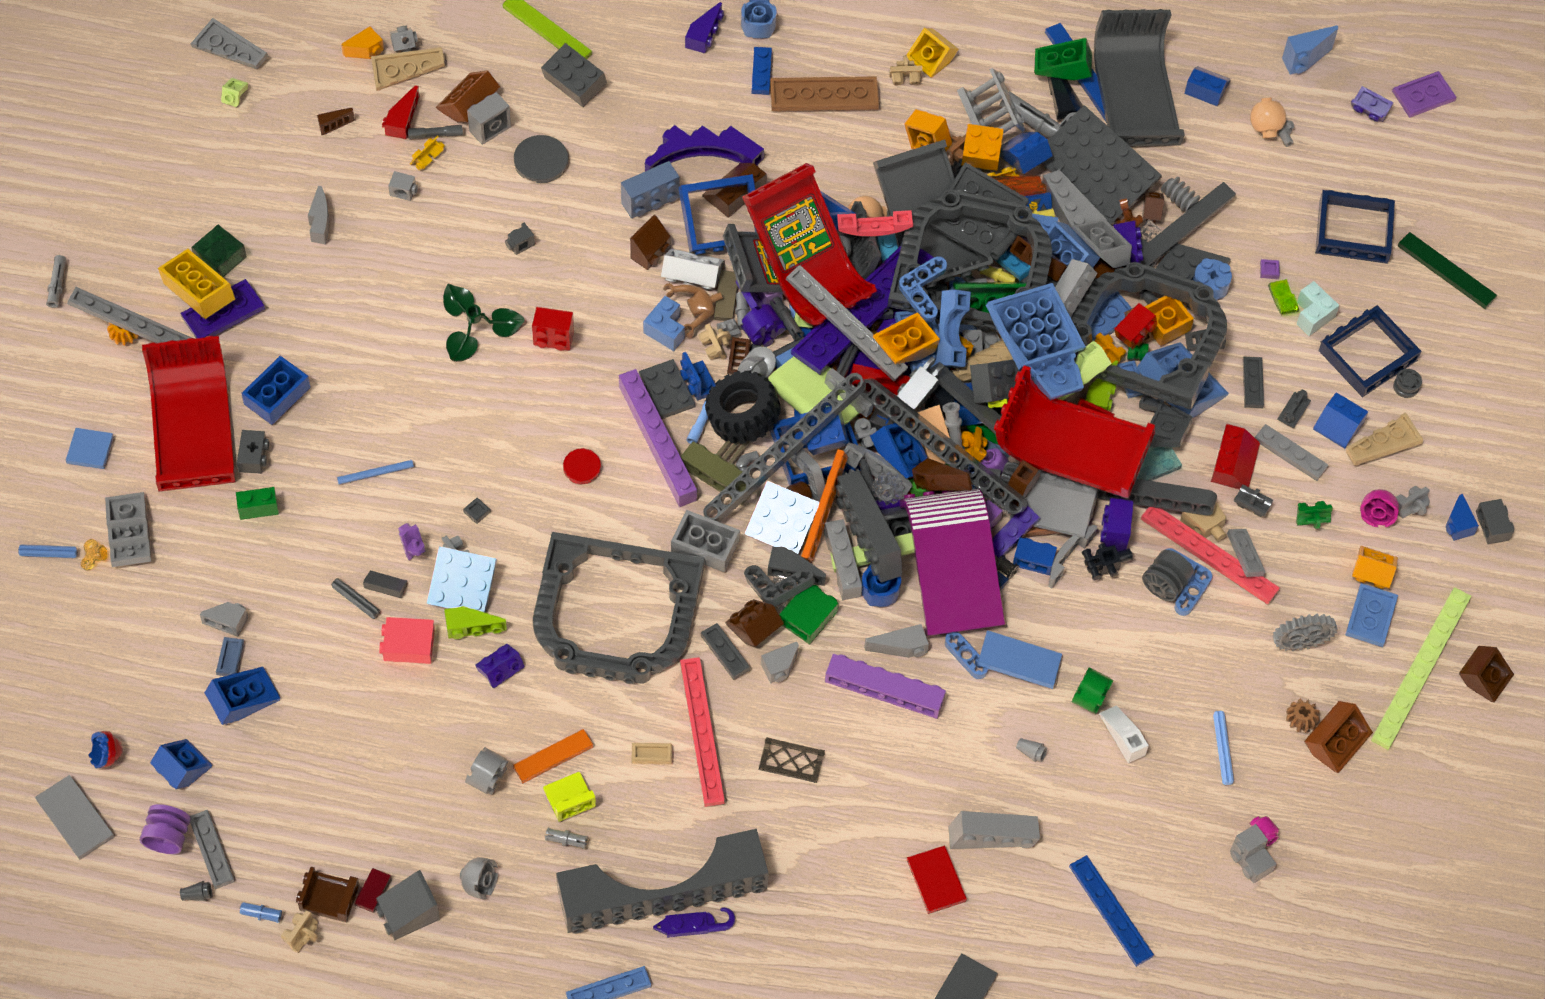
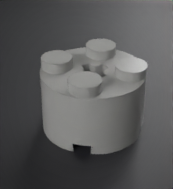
M484 747L483 751H480L470 768L472 775H467L465 783L485 794L489 793L492 795L497 787L498 777L502 778L507 770L508 761L501 755Z

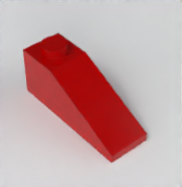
M415 85L388 111L387 117L383 118L382 128L385 129V136L407 139L408 129H410L420 97L419 86Z

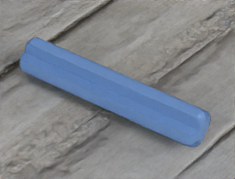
M21 544L18 549L20 556L77 557V548L75 546Z

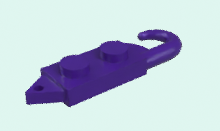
M725 907L720 908V911L726 912L729 915V920L724 923H715L714 917L707 912L665 915V919L654 925L653 930L667 935V938L725 931L734 925L735 915L731 909Z

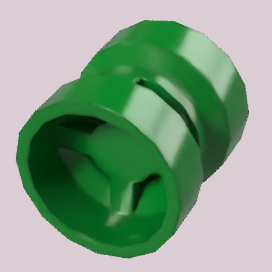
M1142 343L1139 346L1136 345L1133 350L1129 347L1127 360L1139 359L1142 361L1146 353H1148L1149 344Z

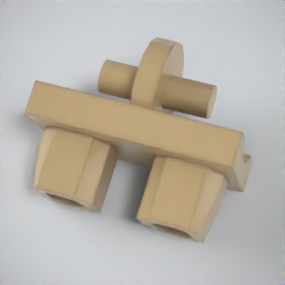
M903 56V61H896V66H890L889 77L892 78L893 85L903 84V76H909V84H919L922 74V66H914V61H908L907 56Z
M710 323L705 325L706 330L698 336L704 346L710 342L713 343L712 346L705 349L707 356L710 360L719 356L722 360L727 358L721 344L725 347L729 345L728 341L731 339L730 332L718 329L717 335Z
M305 911L304 914L296 913L292 918V923L295 926L292 931L286 929L281 935L284 942L296 953H299L303 945H306L309 940L315 942L318 938L314 933L317 929L318 921L312 917V913L309 911Z

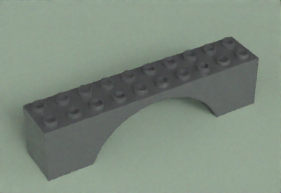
M757 829L717 837L713 852L704 866L689 879L668 888L646 890L623 885L605 874L597 864L557 872L556 880L567 933L578 934L589 928L600 929L607 924L613 923L618 925L629 919L640 920L647 915L653 914L658 916L664 914L665 911H680L692 905L694 907L702 906L705 902H720L732 896L739 898L746 893L763 892L768 887V869Z

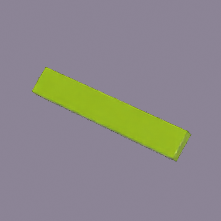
M506 0L502 4L506 11L556 48L560 49L566 43L586 59L592 55V50L524 0Z

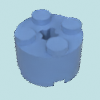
M749 0V2L743 4L741 9V28L746 37L769 38L772 36L776 28L777 10L775 5H772L769 0Z
M1203 259L1196 267L1193 281L1210 286L1214 292L1213 297L1216 300L1223 299L1227 295L1232 278L1230 266L1219 260Z

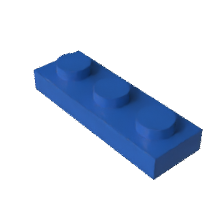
M754 47L751 94L769 95L772 48Z

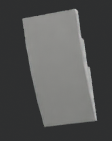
M144 492L106 497V522L112 567L151 562Z

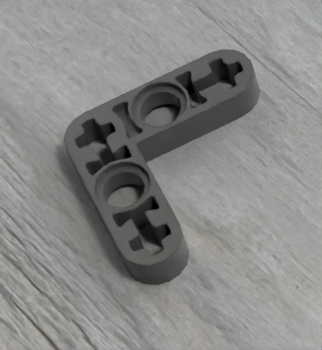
M752 565L744 571L746 581L764 603L771 604L774 607L815 583L813 572L810 569H802L775 585L759 566ZM761 584H768L765 588H758ZM789 585L794 586V587H793L792 589H790V590H784V588H785L786 586H789Z

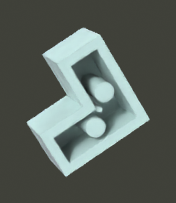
M1315 281L1300 291L1297 303L1304 310L1300 312L1297 325L1308 336H1311L1336 317L1340 305Z

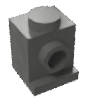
M524 222L521 224V228L515 229L508 234L505 244L509 250H513L517 255L535 245L534 234Z

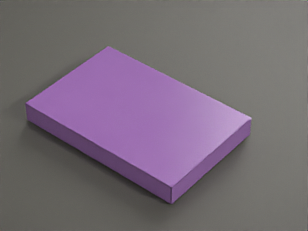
M1439 71L1392 89L1393 94L1409 118L1454 102L1457 98Z

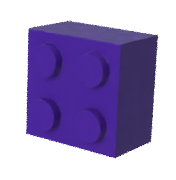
M1110 498L1109 505H1105L1101 523L1103 528L1100 542L1105 543L1106 547L1115 545L1117 551L1127 549L1131 534L1133 501Z

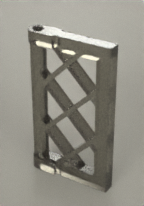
M766 737L759 770L817 783L825 750ZM771 745L782 747L774 753L770 750ZM787 749L798 750L801 753L791 757ZM785 751L789 760L780 764L775 755ZM806 753L818 755L817 759L811 762ZM804 755L809 764L799 769L794 760ZM773 758L777 766L766 765L767 760ZM792 762L797 771L782 767ZM809 767H812L814 770L813 775L802 773V771Z

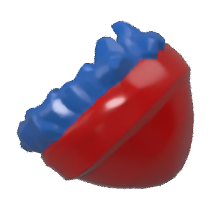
M110 731L92 734V751L88 754L92 759L90 763L96 769L113 765L123 752L119 739Z

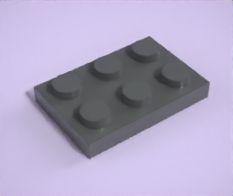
M674 359L639 371V376L661 419L695 408V402Z

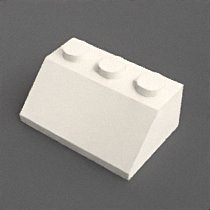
M670 249L664 256L661 277H665V280L671 282L680 280L684 281V284H699L702 288L712 289V287L715 288L718 284L724 259Z

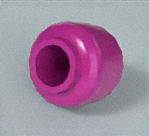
M1257 816L1250 822L1251 826L1256 824L1268 839L1267 847L1279 838V828L1269 817L1260 818Z

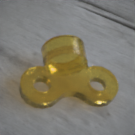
M89 539L84 543L83 547L86 555L81 561V567L88 571L94 567L95 561L107 559V549L104 545L98 546L97 541L94 539Z

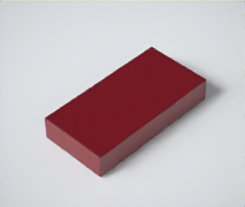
M372 868L355 901V906L374 913L376 910L375 906H378L376 898L385 892L391 880V875Z

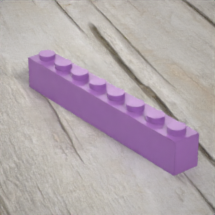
M634 369L620 374L619 388L678 506L682 507L697 501V489L637 370Z

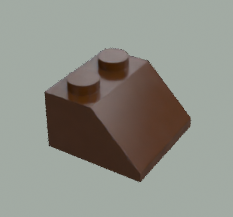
M653 215L630 238V257L646 270L651 266H655L660 257L671 249V236L656 215Z
M1478 645L1459 672V675L1468 688L1490 702L1495 703L1514 673L1497 647Z

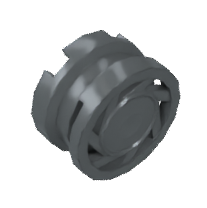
M1413 369L1400 370L1394 380V391L1401 397L1412 398L1418 393L1422 384V378Z

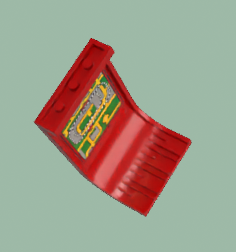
M805 163L744 195L742 198L786 299L801 319L816 326L822 324L826 317L786 280L787 276L799 265L845 308H851L856 305V302L870 298L877 289L875 284L864 280L850 262L813 175L816 173L813 165Z

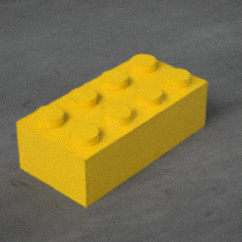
M189 249L184 250L158 267L163 284L204 319L235 300L230 283Z

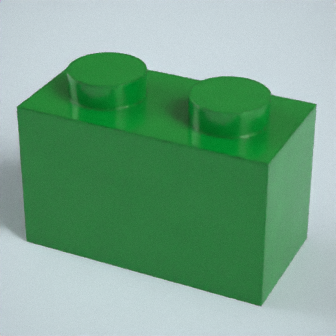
M275 487L236 492L240 520L279 515Z

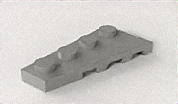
M214 18L210 20L190 43L193 48L258 69L268 57L267 52Z

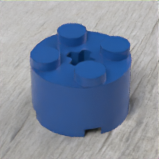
M871 565L868 566L862 576L861 592L867 604L876 607L894 604L900 593L901 576L880 583L878 577L873 575Z

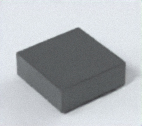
M478 498L474 499L463 509V512L476 524L491 512L490 508Z

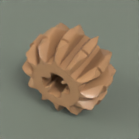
M1301 698L1297 703L1293 701L1286 711V721L1291 722L1290 728L1297 727V732L1303 729L1305 733L1309 729H1315L1316 724L1320 720L1318 717L1320 710L1315 709L1316 703L1310 705L1309 699L1303 702Z

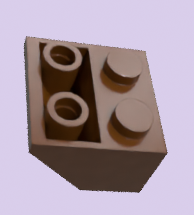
M754 599L748 601L744 608L739 612L733 613L730 619L725 622L745 644L753 647L759 645L784 624L773 605Z

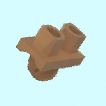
M966 134L963 137L951 136L953 144L949 147L948 152L950 154L949 162L952 164L955 161L959 162L963 157Z

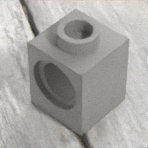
M394 171L388 185L389 195L411 201L412 196L416 195L418 190L415 176Z

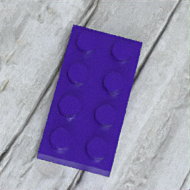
M246 279L231 286L235 300L208 318L204 319L192 308L180 313L195 338L215 336L265 310L264 304Z

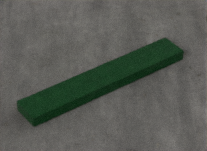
M1411 232L1398 243L1399 248L1482 308L1486 309L1496 299V293Z

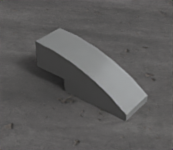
M318 186L308 213L309 225L311 226L309 232L311 242L326 244L329 231V214L323 188Z

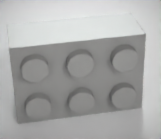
M686 510L671 540V552L704 557V565L725 572L739 543L740 530Z

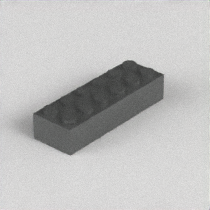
M857 470L838 476V485L835 486L839 496L837 498L838 507L843 509L845 521L851 524V532L853 536H857L858 546L864 550L867 563H871L873 575L878 577L880 583L902 576L901 549L860 471Z

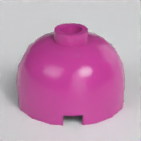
M1383 489L1369 492L1361 502V517L1367 524L1373 527H1378V525L1389 527L1398 518L1399 503L1397 498L1391 492Z

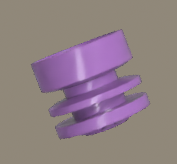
M161 804L150 806L148 816L145 819L147 825L142 829L139 839L140 843L144 847L159 853H180L185 840L183 834L188 831L187 826L191 821L190 816L181 809Z

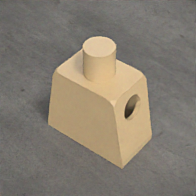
M1217 501L1211 515L1182 512L1180 521L1203 537L1207 538L1213 535L1217 541H1221L1226 536L1222 529L1225 525L1226 516Z

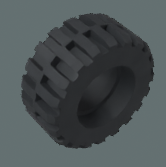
M737 371L732 375L724 376L722 380L719 379L715 383L716 386H712L709 390L710 394L707 395L705 400V410L714 432L725 441L729 440L731 443L736 444L737 442L745 444L747 441H757V438L766 436V432H770L774 428L773 424H777L781 408L774 386L766 376H761L760 373H751V371L740 373V371ZM756 401L754 406L745 412L730 413L736 405L742 402Z

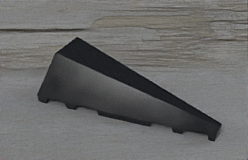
M1047 76L1057 120H1062L1069 113L1077 112L1083 107L1067 79Z

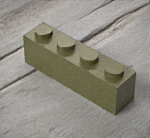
M694 441L680 456L689 473L719 492L723 491L742 473L736 465L727 463L720 455L711 453L704 445L697 444ZM741 484L738 487V491H744L746 484Z

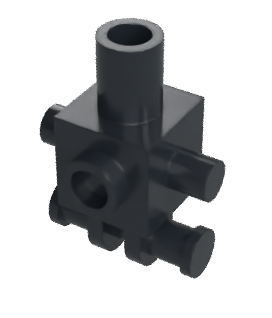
M1105 543L1098 546L1099 549L1096 550L1095 556H1092L1091 549L1082 551V555L1085 558L1084 563L1088 566L1087 571L1091 573L1093 580H1098L1102 577L1101 575L1107 573L1111 577L1116 576L1121 562L1132 560L1133 558L1130 548L1117 551L1115 545L1106 547Z

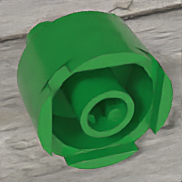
M1089 667L1071 702L1096 714L1114 680Z

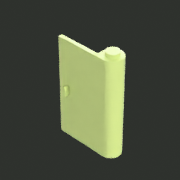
M794 356L768 377L776 393L800 414L809 412L832 391L825 384L826 375L831 369L830 367L819 375ZM838 395V398H837V399H838V400H843V399L841 398V396ZM850 404L841 412L844 425L860 414Z

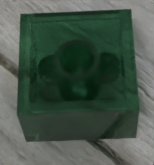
M216 225L191 247L192 252L222 277L227 275L247 257L244 244L220 225Z

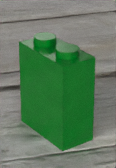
M813 584L811 587L795 595L779 614L784 623L782 626L810 645L838 612L839 603L833 596L826 595L817 585Z

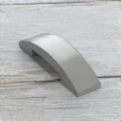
M853 443L847 444L844 449L848 456L846 463L856 468L858 465L860 466L861 459H865L871 474L889 485L888 491L900 499H904V495H907L912 487L908 479L880 455Z
M1096 525L1088 526L1085 538L1072 536L1061 547L1052 565L1049 588L1052 589L1063 576L1065 567L1062 564L1078 545L1085 549L1095 537Z

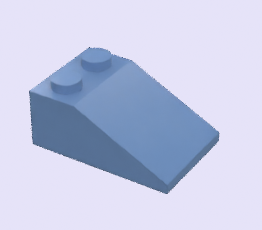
M1338 26L1288 37L1282 59L1289 74H1300L1308 70L1330 52L1334 45Z

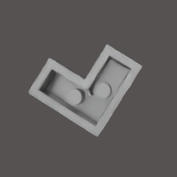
M1256 824L1236 835L1230 850L1232 859L1240 864L1246 878L1251 879L1253 883L1272 873L1276 867V862L1265 849L1268 839Z

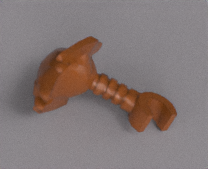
M1127 198L1119 200L1124 218L1122 221L1119 219L1116 224L1135 221L1136 226L1139 227L1143 222V217L1141 215L1133 216L1132 211L1129 209Z

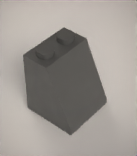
M421 870L376 898L378 906H375L377 914L379 918H384L386 923L383 925L388 935L392 934L394 940L440 920L438 905Z

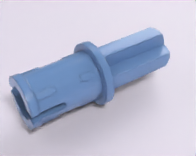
M243 902L240 906V914L258 918L259 921L264 919L279 923L282 916V910L267 908L263 904L258 906Z

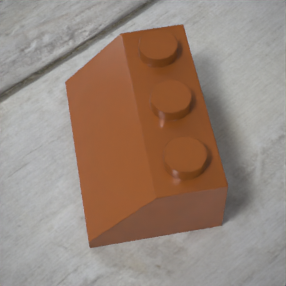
M488 70L471 72L436 108L457 123L468 122L467 110L472 105L483 101L487 96L494 94L500 88V85Z
M1338 701L1304 742L1315 758L1335 773H1339L1373 732L1356 704Z

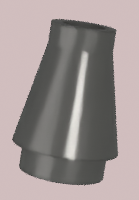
M201 881L186 888H181L180 898L182 901H207V899L212 898L211 885L209 882Z

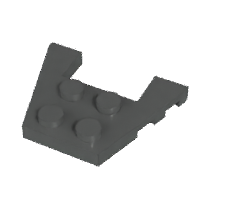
M1176 244L1169 250L1156 269L1165 270L1171 274L1193 280L1196 267L1203 259H1215L1228 265L1231 259Z
M1143 394L1139 402V408L1155 412L1150 422L1155 425V435L1150 447H1180L1192 424L1193 417L1174 406L1172 408L1167 406L1161 399L1156 400L1149 395Z

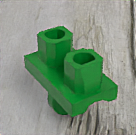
M1317 501L1315 506L1299 503L1296 524L1297 526L1313 524L1315 529H1320L1321 523L1331 522L1333 507L1331 504L1327 505L1325 501Z

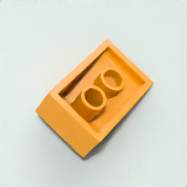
M918 312L873 335L876 342L895 364L921 360L936 352L940 338Z

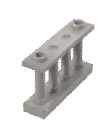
M993 68L989 69L993 78L973 91H967L964 87L957 90L972 124L988 126L1009 112L1012 120L999 127L1004 129L1003 133L1014 126L1022 132L1025 131L1024 119L1017 112L1004 84L1005 77L1000 71L997 72ZM997 85L998 93L979 105L975 104V97ZM1003 98L1006 106L985 119L981 117L980 114H982L983 110Z

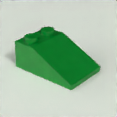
M1087 38L1035 48V75L1069 80L1092 77V51Z

